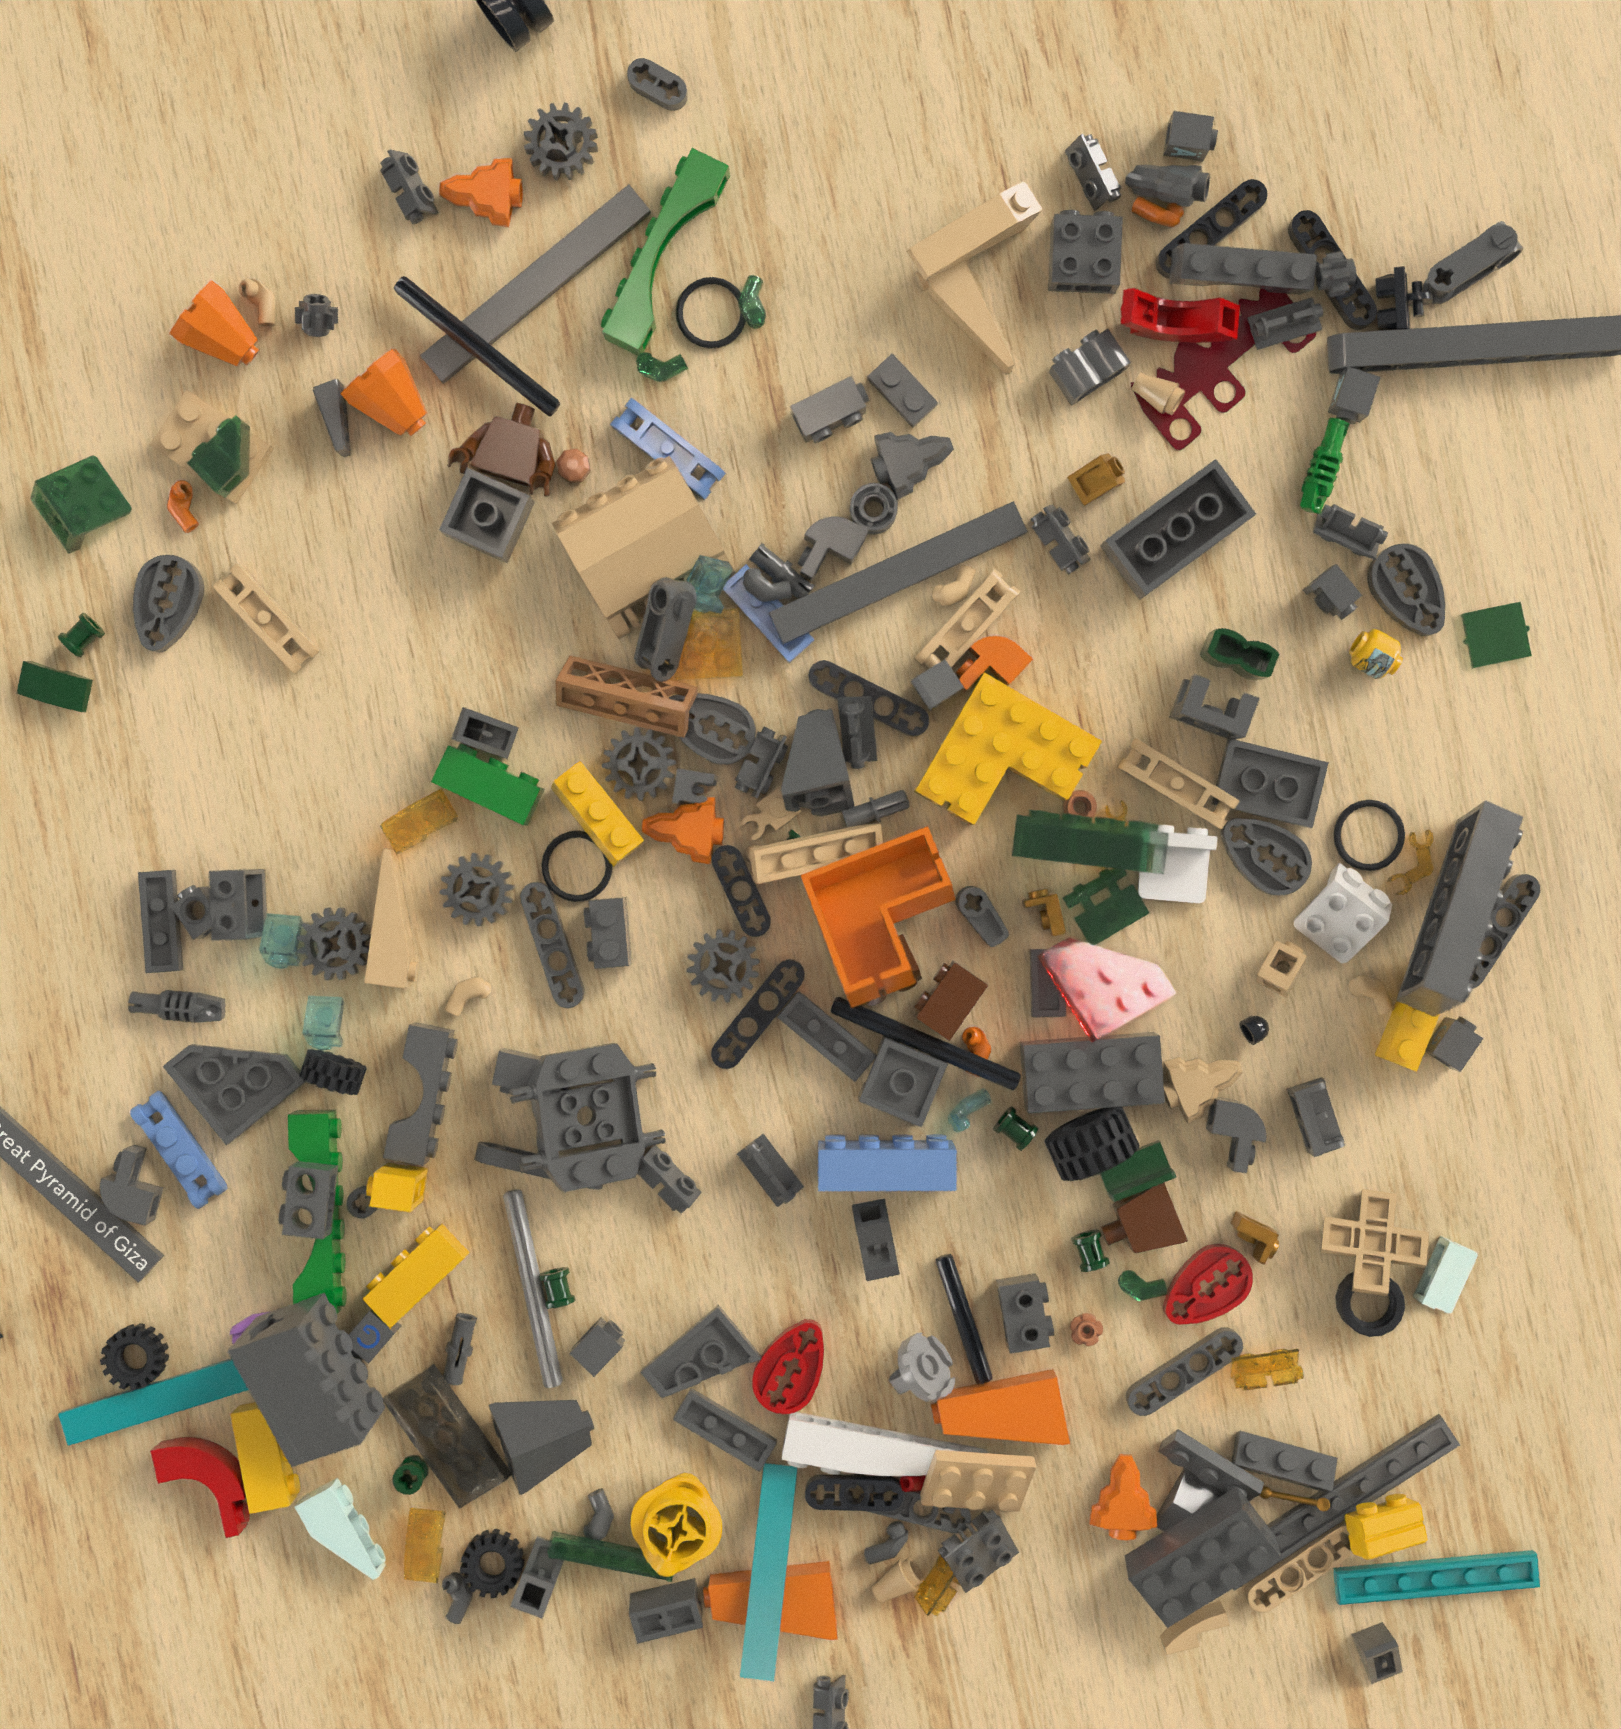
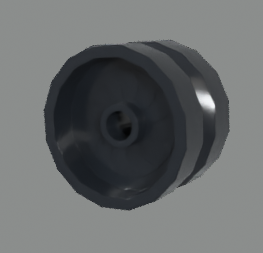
M475 0L494 29L515 52L531 41L526 24L532 30L541 33L555 22L544 0Z

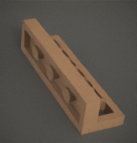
M571 655L555 680L556 706L683 738L688 731L689 711L698 694V687L672 680L661 682L657 681L652 675ZM573 669L588 672V675L579 677L571 675ZM614 678L620 680V683L611 685L604 683L603 680ZM646 686L652 688V691L643 693L636 691L635 688ZM678 694L686 697L683 702L669 699L667 696Z

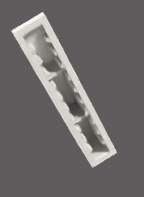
M795 1412L789 1414L782 1448V1460H786L790 1466L797 1468H806L807 1465L821 1467V1471L833 1475H838L842 1471L877 1476L927 1475L935 1450L988 1452L987 1449Z

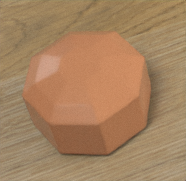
M577 448L564 450L557 460L559 475L570 484L583 482L591 472L588 456Z

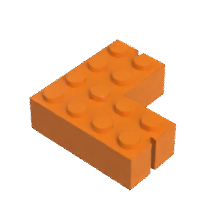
M928 826L800 875L851 1008L879 998V990L885 989L886 994H890L916 984L894 924L956 900L952 883L939 856Z

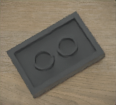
M1230 738L1227 739L1216 786L1240 801L1235 808L1236 811L1306 828H1313L1329 762ZM1213 797L1211 805L1217 806L1219 801Z

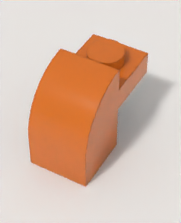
M989 636L976 641L970 646L968 650L977 660L973 662L969 658L956 671V674L960 676L959 680L964 686L961 690L964 693L987 668L1008 686L1027 667L1033 658L1014 641L1001 636Z

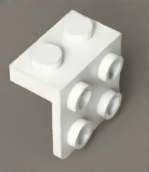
M1154 824L1153 831H1143L1137 891L1139 897L1189 903L1204 902L1206 899L1210 850H1216L1218 836H1208V829L1188 827L1187 834L1174 833V826Z
M1339 863L1330 872L1327 886L1295 918L1294 927L1337 961L1347 963L1389 922L1392 903L1384 892L1379 889H1373L1366 884L1357 871L1351 868L1347 869Z

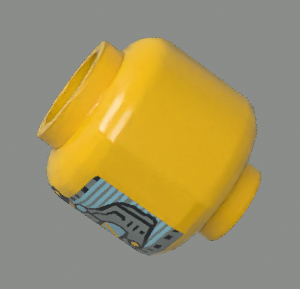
M1371 629L1367 633L1362 631L1355 638L1349 650V654L1352 656V665L1374 679H1381L1388 673L1393 675L1403 661V657L1399 656L1401 652L1400 642L1378 629Z

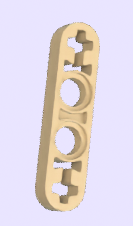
M1345 1520L1249 1581L1245 1587V1597L1249 1605L1257 1612H1269L1352 1556L1353 1552L1351 1551L1350 1543L1345 1545L1340 1541L1339 1536L1343 1531L1349 1535ZM1329 1540L1336 1553L1332 1554L1329 1547L1325 1544L1326 1541ZM1314 1549L1325 1551V1559L1319 1565H1312L1308 1562V1555ZM1286 1568H1294L1298 1572L1297 1579L1291 1584L1282 1583L1280 1580L1281 1572ZM1272 1578L1281 1589L1279 1592H1276L1269 1580ZM1261 1588L1262 1591L1266 1592V1600L1261 1601L1260 1598H1257L1255 1593L1257 1589Z

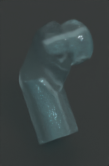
M982 1088L963 1098L949 1113L948 1124H952L955 1132L959 1133L969 1128L970 1121L966 1116L991 1103V1097L987 1090Z

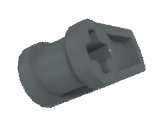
M966 886L957 893L956 906L987 945L995 947L1009 937L1007 928L982 889L975 886ZM969 893L974 897L978 895L980 897L976 901L979 907L975 910L971 907H964L968 902L966 896Z

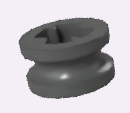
M367 1186L358 1187L347 1198V1209L356 1218H367L378 1209L368 1205L366 1211L361 1210L362 1205L356 1206L355 1201L361 1197V1194H366Z

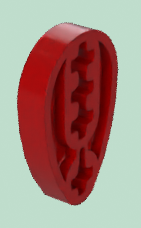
M1210 1244L1199 1249L1184 1263L1172 1280L1163 1303L1165 1315L1174 1324L1183 1325L1205 1322L1228 1313L1240 1305L1251 1291L1253 1274L1248 1261L1235 1248L1225 1244ZM1231 1259L1233 1262L1240 1260V1263L1237 1265L1238 1273L1233 1274L1229 1271L1224 1275L1225 1283L1214 1282L1210 1286L1212 1289L1211 1294L1207 1295L1205 1292L1198 1293L1201 1290L1199 1283L1202 1280H1205L1207 1283L1212 1282L1215 1279L1212 1274L1215 1270L1218 1269L1223 1273L1228 1269L1226 1264L1228 1260ZM1177 1300L1181 1304L1188 1301L1184 1306L1186 1312L1183 1315H1180L1178 1312L1172 1314L1175 1309L1172 1304Z
M804 1319L783 1331L764 1350L761 1360H758L755 1365L752 1378L754 1394L759 1403L771 1412L777 1414L795 1413L803 1409L811 1401L823 1368L824 1341L820 1324L812 1319ZM809 1328L813 1329V1336L816 1340H809L804 1348L799 1350L802 1342V1335L799 1332H807ZM793 1358L798 1359V1367L801 1369L799 1371L794 1369L791 1372L790 1381L793 1383L792 1385H784L782 1396L785 1399H777L775 1403L770 1401L771 1394L768 1391L775 1392L779 1384L776 1376L783 1377L786 1373L787 1365L783 1362L785 1360L791 1362Z

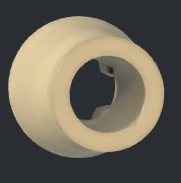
M1143 372L1138 375L1132 386V391L1138 393L1162 415L1165 412L1173 415L1185 393V390L1179 388V383L1149 376Z
M912 1558L900 1559L878 1582L872 1585V1591L880 1603H884L889 1599L918 1590L919 1584L924 1581L923 1574Z

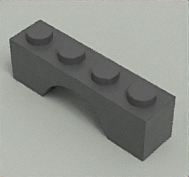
M1183 243L1172 249L1169 284L1190 286L1239 285L1257 287L1273 293L1300 295L1314 290L1317 254Z
M418 1022L409 1025L403 1059L413 1065L418 1071L423 1083V1098L419 1108L411 1117L397 1120L389 1125L383 1158L420 1166L428 1163L430 1158H435L439 1139L434 1138L436 1125L442 1124L445 1113V1105H441L442 1093L448 1092L452 1075L451 1072H447L449 1058L454 1059L458 1046V1039L453 1038L455 1030Z

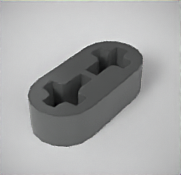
M638 58L629 65L627 77L631 88L636 93L670 111L679 110L686 104L688 99L687 87L684 80L645 58ZM645 70H648L649 78L654 83L646 79L638 83L636 72L642 74ZM661 86L668 90H672L674 86L678 87V94L680 96H672L670 100L667 99L666 91Z

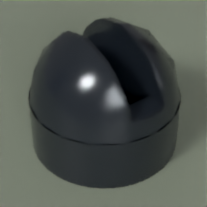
M1250 1016L1239 1023L1244 1037L1252 1045L1261 1042L1268 1035L1269 1025L1263 1017Z

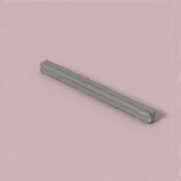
M511 1190L503 1196L543 1384L545 1388H553L562 1383L561 1370L548 1310L545 1306L546 1301L542 1282L539 1278L540 1273L521 1190Z

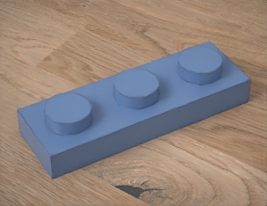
M746 564L721 588L790 663L814 642V639L808 633L786 644H782L771 621L769 612L784 605L779 600L759 601L746 591L743 585V576L750 569Z

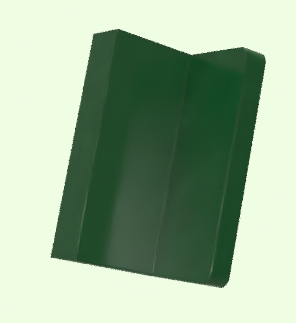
M1157 1140L1139 1147L1129 1159L1100 1173V1177L1108 1196L1113 1202L1175 1179L1176 1174L1168 1163L1161 1142Z

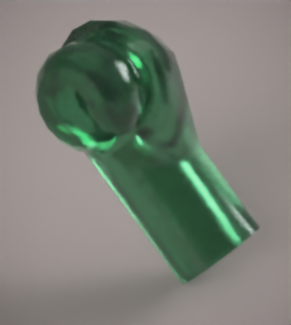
M749 275L740 295L738 306L751 328L758 329L764 325L766 319V311L759 298L763 280L758 276Z
M649 352L641 353L636 359L639 373L657 382H665L688 369L681 354L665 362L652 357Z
M1126 1270L1119 1276L1118 1284L1121 1290L1136 1301L1168 1295L1163 1278L1146 1282L1132 1270Z

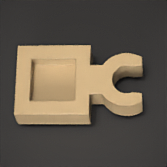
M782 785L756 803L761 811L758 815H747L741 820L740 824L742 826L750 821H755L758 824V831L751 836L752 840L759 839L764 834L765 827L768 824L777 831L803 812L801 808L797 812L786 810L781 792Z

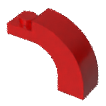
M1136 288L1123 290L1120 324L1130 327V334L1154 340L1187 343L1237 340L1240 305L1221 297L1198 301H1176L1159 298Z
M180 1437L158 1443L150 1451L157 1483L160 1484L178 1479H192L204 1484L211 1490L217 1500L225 1538L240 1535L248 1525L247 1522H249L250 1514L247 1503L242 1501L246 1498L239 1460L223 1446L202 1438Z

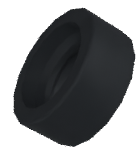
M1354 1272L1348 1274L1339 1284L1335 1295L1336 1309L1341 1319L1354 1331L1368 1337L1383 1336L1393 1331L1401 1322L1405 1311L1404 1295L1399 1285L1390 1278L1388 1293L1390 1303L1387 1312L1374 1322H1365L1358 1319L1351 1309L1350 1301L1354 1293L1352 1291Z

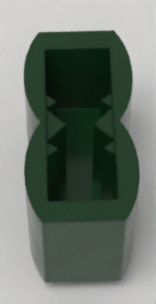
M1218 628L1209 632L1200 653L1201 658L1207 663L1219 668L1231 667L1238 675L1250 680H1263L1271 677L1280 655L1274 647L1267 643L1247 641L1238 632L1225 628Z

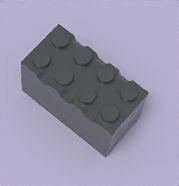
M325 1293L257 1316L228 1350L231 1359L291 1467L360 1445L386 1408L380 1392L375 1387H369L366 1382L368 1379L366 1365L360 1359L353 1358L351 1354L353 1348L351 1337L344 1330H338L335 1324L337 1321L336 1309L329 1303Z

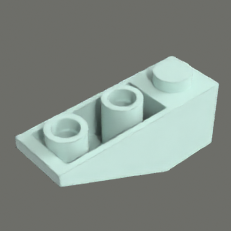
M336 1478L303 1496L296 1504L295 1509L310 1536L372 1580L378 1578L386 1566L384 1563L386 1561L385 1554L379 1544L373 1543L365 1517L362 1514L358 1515L352 1504L353 1496L346 1485H342L340 1480Z

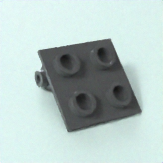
M992 1509L988 1512L984 1510L971 1521L978 1531H975L969 1523L966 1524L967 1529L972 1534L969 1538L959 1529L958 1533L963 1542L960 1541L956 1534H953L941 1543L942 1547L938 1550L945 1562L948 1563L965 1593L981 1585L989 1575L998 1568L1007 1565L1019 1553L1000 1516L996 1515Z

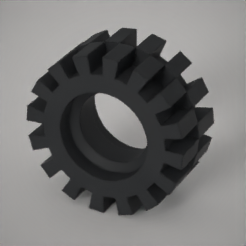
M308 1049L299 1077L309 1084H315L316 1087L326 1088L332 1092L337 1091L340 1094L358 1095L367 1068L362 1063L355 1062L350 1058H344V1056L339 1054L335 1055L328 1051Z
M134 1324L128 1325L106 1341L107 1345L101 1351V1354H105V1356L100 1359V1363L107 1367L103 1370L104 1375H112L113 1378L109 1381L114 1385L120 1382L119 1388L125 1390L130 1386V1390H137L140 1386L143 1388L160 1376V1373L167 1366L164 1363L169 1360V1354H165L169 1347L167 1343H161L160 1340L164 1338L161 1333L157 1336L154 1334L156 1328L150 1326L145 1329V1324H138L135 1327ZM128 1345H138L145 1350L147 1361L143 1368L133 1369L125 1363L123 1353Z
M494 1529L493 1533L490 1534L489 1530H485L481 1536L477 1534L473 1537L461 1559L460 1574L464 1573L462 1580L465 1585L467 1583L471 1584L469 1588L471 1592L474 1593L476 1589L481 1591L480 1597L485 1598L486 1593H490V1598H497L500 1592L502 1596L507 1594L509 1588L513 1589L524 1566V1559H522L524 1552L523 1548H518L519 1541L516 1538L513 1541L509 1539L511 1534L505 1532L504 1535L499 1534L500 1529ZM487 1552L500 1554L505 1561V1569L497 1575L485 1573L480 1566V1558L483 1554Z

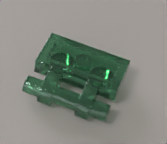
M1121 864L1110 870L1105 868L1098 873L1099 876L1085 885H1082V883L1072 888L1073 892L1062 897L1068 909L1079 903L1084 909L1082 913L1073 917L1090 947L1149 914L1133 884L1121 890L1117 885L1118 880L1127 876ZM1106 888L1110 896L1094 905L1090 897Z

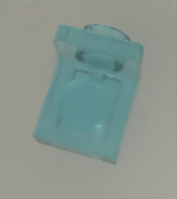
M699 555L686 580L694 586L697 599L694 609L703 613L708 611L722 613L724 606L719 599V595L733 571L729 562Z
M267 913L259 951L264 961L270 966L280 969L287 968L288 965L299 966L300 958L297 954L299 940H297V936L301 934V925L303 924L301 916Z
M308 995L302 1034L313 1048L330 1050L332 1047H342L343 1039L340 1035L344 1009L342 997Z

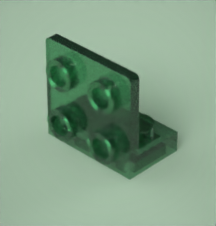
M94 455L36 480L30 500L68 554L81 549L85 534L130 514L132 510L126 498Z

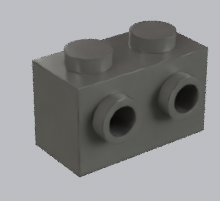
M627 898L590 900L589 907L584 908L585 927L591 928L592 941H587L588 961H594L595 969L631 965L632 956Z
M1036 1273L996 1280L1006 1342L1010 1354L1050 1347L1049 1336H1054V1327L1051 1315L1045 1316L1043 1303L1049 1302L1046 1283H1040Z

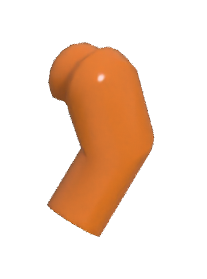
M179 480L170 489L167 509L185 533H189L199 525L198 521L189 511L193 491L189 482Z

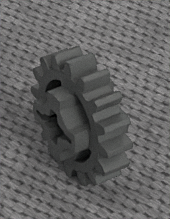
M565 102L561 110H557L554 103H550L549 113H545L539 108L537 111L540 119L538 121L531 118L528 120L533 130L524 131L525 140L531 142L524 145V148L528 155H532L529 159L532 166L540 165L539 170L543 176L552 171L553 178L556 181L560 178L561 173H565L568 180H572V171L574 170L583 175L585 172L582 164L584 162L590 165L594 163L589 153L598 152L597 143L593 142V140L598 138L596 129H589L593 125L591 118L588 116L582 119L583 114L579 107L570 112L569 105ZM545 130V139L540 142L541 146L539 147L541 134ZM554 133L557 135L558 138H561L563 141L567 142L566 144L568 150L564 147V145H561L559 142H556ZM583 137L582 148L580 152L577 153V144L582 141L581 138Z
M635 727L633 736H630L625 730L621 731L623 740L619 742L612 738L610 741L615 747L614 750H604V754L610 757V762L603 763L602 768L611 770V774L605 777V780L607 782L614 780L617 782L613 788V791L616 793L624 788L626 790V799H630L633 793H637L638 800L644 801L646 792H649L653 798L657 797L656 788L659 786L666 790L668 787L664 779L666 777L674 778L675 776L672 772L668 771L669 766L676 765L675 760L668 759L667 757L673 751V748H663L662 744L665 738L660 736L654 740V731L651 729L646 732L645 736L642 735L639 727ZM645 742L653 745L659 752L660 757H651L646 752ZM631 744L629 754L625 758L618 759L620 752L627 745ZM638 749L641 758L648 761V766L642 768L640 775L637 769L631 767V762L637 760ZM661 769L656 780L647 785V777L654 770ZM619 772L629 773L633 777L634 786L627 784L620 777Z
M478 853L471 854L470 862L464 856L459 857L460 866L457 867L449 864L448 869L452 875L441 878L448 886L447 889H442L439 892L441 895H448L449 898L443 904V907L453 906L455 910L452 912L451 917L454 919L463 915L464 925H469L472 918L475 919L477 926H483L485 917L490 923L496 922L494 913L497 912L505 915L507 911L502 905L504 903H513L514 900L507 896V891L515 889V885L506 883V879L512 875L511 872L502 873L500 871L504 864L502 861L492 865V855L486 854L482 861H480ZM474 867L485 868L493 875L488 877L481 876ZM461 876L463 883L460 891L456 892V884ZM473 882L476 884L490 883L480 892L481 898L479 895L465 896L474 888ZM499 887V895L494 904L491 897L494 889ZM467 902L475 904L480 912H472L463 907L462 904Z
M325 908L323 911L324 917L319 913H313L311 917L314 923L305 922L301 925L307 933L306 935L297 936V940L304 942V947L298 949L297 953H306L308 958L302 964L303 966L313 964L315 966L312 971L314 976L324 971L325 980H332L335 973L339 980L346 979V970L351 975L359 973L356 964H367L363 953L369 952V946L365 945V941L371 938V934H364L362 931L367 926L366 922H355L358 915L356 912H352L346 917L345 908H338L335 915L331 908ZM330 921L340 922L332 931L321 927ZM352 933H354L356 939V947L352 944ZM338 937L337 944L341 948L331 950L333 944L329 940ZM314 941L317 942L319 951L318 955L316 954L314 949ZM336 957L348 961L342 966L330 965Z
M717 929L716 938L714 939L708 933L704 934L706 943L703 945L695 942L693 945L698 950V953L688 954L687 957L694 961V966L687 968V972L696 974V978L691 981V985L700 983L703 987L699 994L703 996L708 991L711 992L712 1001L714 1002L719 995L724 996L726 1003L730 1002L732 993H735L739 999L742 998L743 992L741 988L745 987L751 990L753 985L749 978H758L759 976L757 971L752 970V966L759 964L760 959L751 958L750 955L756 950V947H745L746 936H743L739 941L736 940L735 930H731L728 937H724L722 930ZM719 943L731 944L739 950L734 953L723 951ZM707 950L711 960L709 967L702 971L701 960ZM718 956L724 961L728 959L732 961V965L729 967L730 977L723 970L719 972L715 970L718 964ZM746 961L745 975L739 981L736 975L738 964ZM714 978L722 980L728 988L715 987L708 981Z

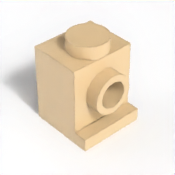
M1276 940L1257 973V983L1287 998L1307 963V956L1303 954L1304 950L1292 942L1286 941L1283 944ZM1280 964H1286L1290 970L1288 973L1283 974L1277 971V967Z

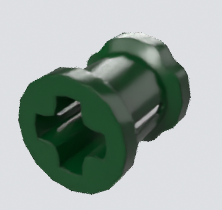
M81 613L78 616L79 621L67 633H60L58 635L61 643L77 657H82L85 654L84 649L97 637L102 638L105 635L104 630L86 613Z
M1011 1106L1002 1114L993 1130L996 1133L1002 1132L1016 1143L1017 1149L1022 1151L1034 1138L1038 1127L1034 1124H1028L1016 1114V1109Z
M1100 1230L1085 1231L1071 1238L1072 1243L1077 1245L1082 1261L1080 1265L1081 1272L1099 1270L1110 1264L1109 1258L1104 1256L1099 1238L1102 1235Z
M568 1267L555 1268L539 1274L540 1280L544 1281L548 1299L545 1302L547 1309L563 1307L576 1301L575 1296L571 1295L567 1275L570 1273Z
M418 1455L406 1457L393 1474L392 1482L394 1488L404 1495L416 1493L429 1474L427 1462ZM410 1470V1474H405V1472ZM411 1475H417L415 1480H412Z

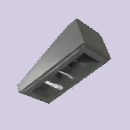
M334 379L313 387V393L335 451L341 456L347 457L350 456L347 404L345 398L340 394L345 388L339 379Z

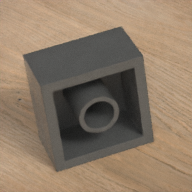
M467 468L439 530L449 538L508 564L535 501L530 495Z

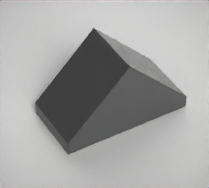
M946 659L911 680L912 685L930 711L964 688Z
M462 707L451 739L508 759L519 727Z
M1383 1622L1351 1634L1371 1684L1403 1672L1399 1646Z

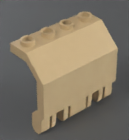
M670 456L651 461L642 472L635 476L627 475L623 477L614 488L605 493H595L588 498L586 504L577 509H568L562 512L557 517V520L552 523L575 568L618 639L631 633L621 612H625L635 630L642 627L636 612H633L631 607L643 600L646 608L649 590L653 583L659 579L669 577L674 581H680L679 579L683 577L684 581H688L694 586L696 595L700 593L699 586L689 573L702 567L706 579L712 586L719 583L709 564L710 561L713 562L723 580L736 573L701 507Z

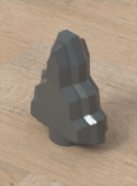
M1136 165L1134 170L1126 176L1125 184L1131 187L1133 194L1158 198L1165 202L1189 207L1194 201L1206 202L1210 186V173L1202 172V166Z
M887 432L874 436L878 456L871 458V462L879 484L888 482L896 499L899 500L913 493L914 485L925 480L928 469L941 464L952 453L954 448L951 439L948 437L928 436L918 440L911 434L895 436L892 432Z

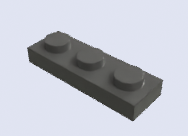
M176 870L138 872L145 972L182 971L180 920L171 907L172 904L178 901Z
M800 991L796 993L777 1016L778 1019L854 1082L857 1081L877 1056Z
M690 1388L673 1417V1420L759 1472L777 1444L776 1438L693 1388Z
M1179 1429L1161 1442L1159 1453L1169 1458L1173 1464L1183 1467L1198 1476L1202 1482L1212 1485L1224 1493L1238 1487L1248 1501L1261 1494L1264 1482Z
M1244 1431L1236 1433L1232 1463L1238 1467L1326 1493L1333 1492L1338 1458Z

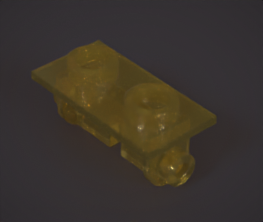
M1276 1349L1271 1353L1257 1355L1247 1353L1231 1358L1230 1377L1234 1381L1235 1388H1242L1243 1391L1267 1388L1265 1376L1270 1375L1274 1386L1297 1384L1298 1380L1304 1379L1301 1365L1298 1366L1299 1349Z
M941 1555L938 1556L935 1565L926 1579L919 1585V1589L914 1595V1598L928 1616L931 1613L935 1616H938L940 1612L944 1613L957 1593V1590L950 1586V1583L954 1582L960 1585L948 1563L945 1562Z

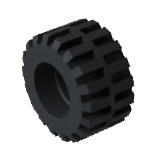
M1123 1107L1101 1108L1079 1116L1052 1131L1045 1139L1047 1149L1063 1181L1082 1180L1105 1172L1129 1159L1140 1146Z

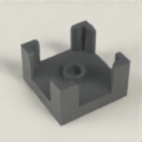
M1196 674L1192 675L1190 680L1183 679L1169 718L1226 739L1236 740L1246 737L1260 698L1248 693H1244L1240 700L1231 698L1223 714V710L1214 706L1204 704L1202 707L1210 685L1209 679Z
M883 1036L871 1071L858 1095V1100L922 1127L948 1064Z

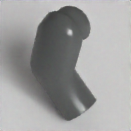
M750 568L744 573L743 585L746 591L759 601L768 602L792 597L789 580L770 583L761 575V571L756 568Z
M603 1488L597 1489L588 1495L595 1512L591 1522L584 1526L583 1533L589 1541L604 1539L614 1519L613 1510Z
M895 1521L888 1525L886 1531L890 1537L884 1543L865 1548L864 1555L868 1564L871 1565L896 1557L908 1541L909 1536L908 1530L904 1529L902 1522Z
M457 1572L445 1576L442 1581V1588L447 1590V1593L453 1599L446 1619L454 1624H461L473 1595L469 1590L468 1583L465 1585L462 1580L464 1576Z

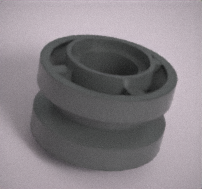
M869 483L861 486L852 496L850 502L851 520L867 529L868 534L876 535L887 531L896 519L898 510L897 499L894 493L885 485ZM870 501H876L882 505L883 512L877 517H871L865 513L864 506Z

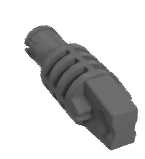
M165 990L161 994H150L133 991L128 1003H134V1006H128L130 1013L158 1014L163 1020L193 1023L213 1022L224 1019L226 1013L225 998L198 992Z

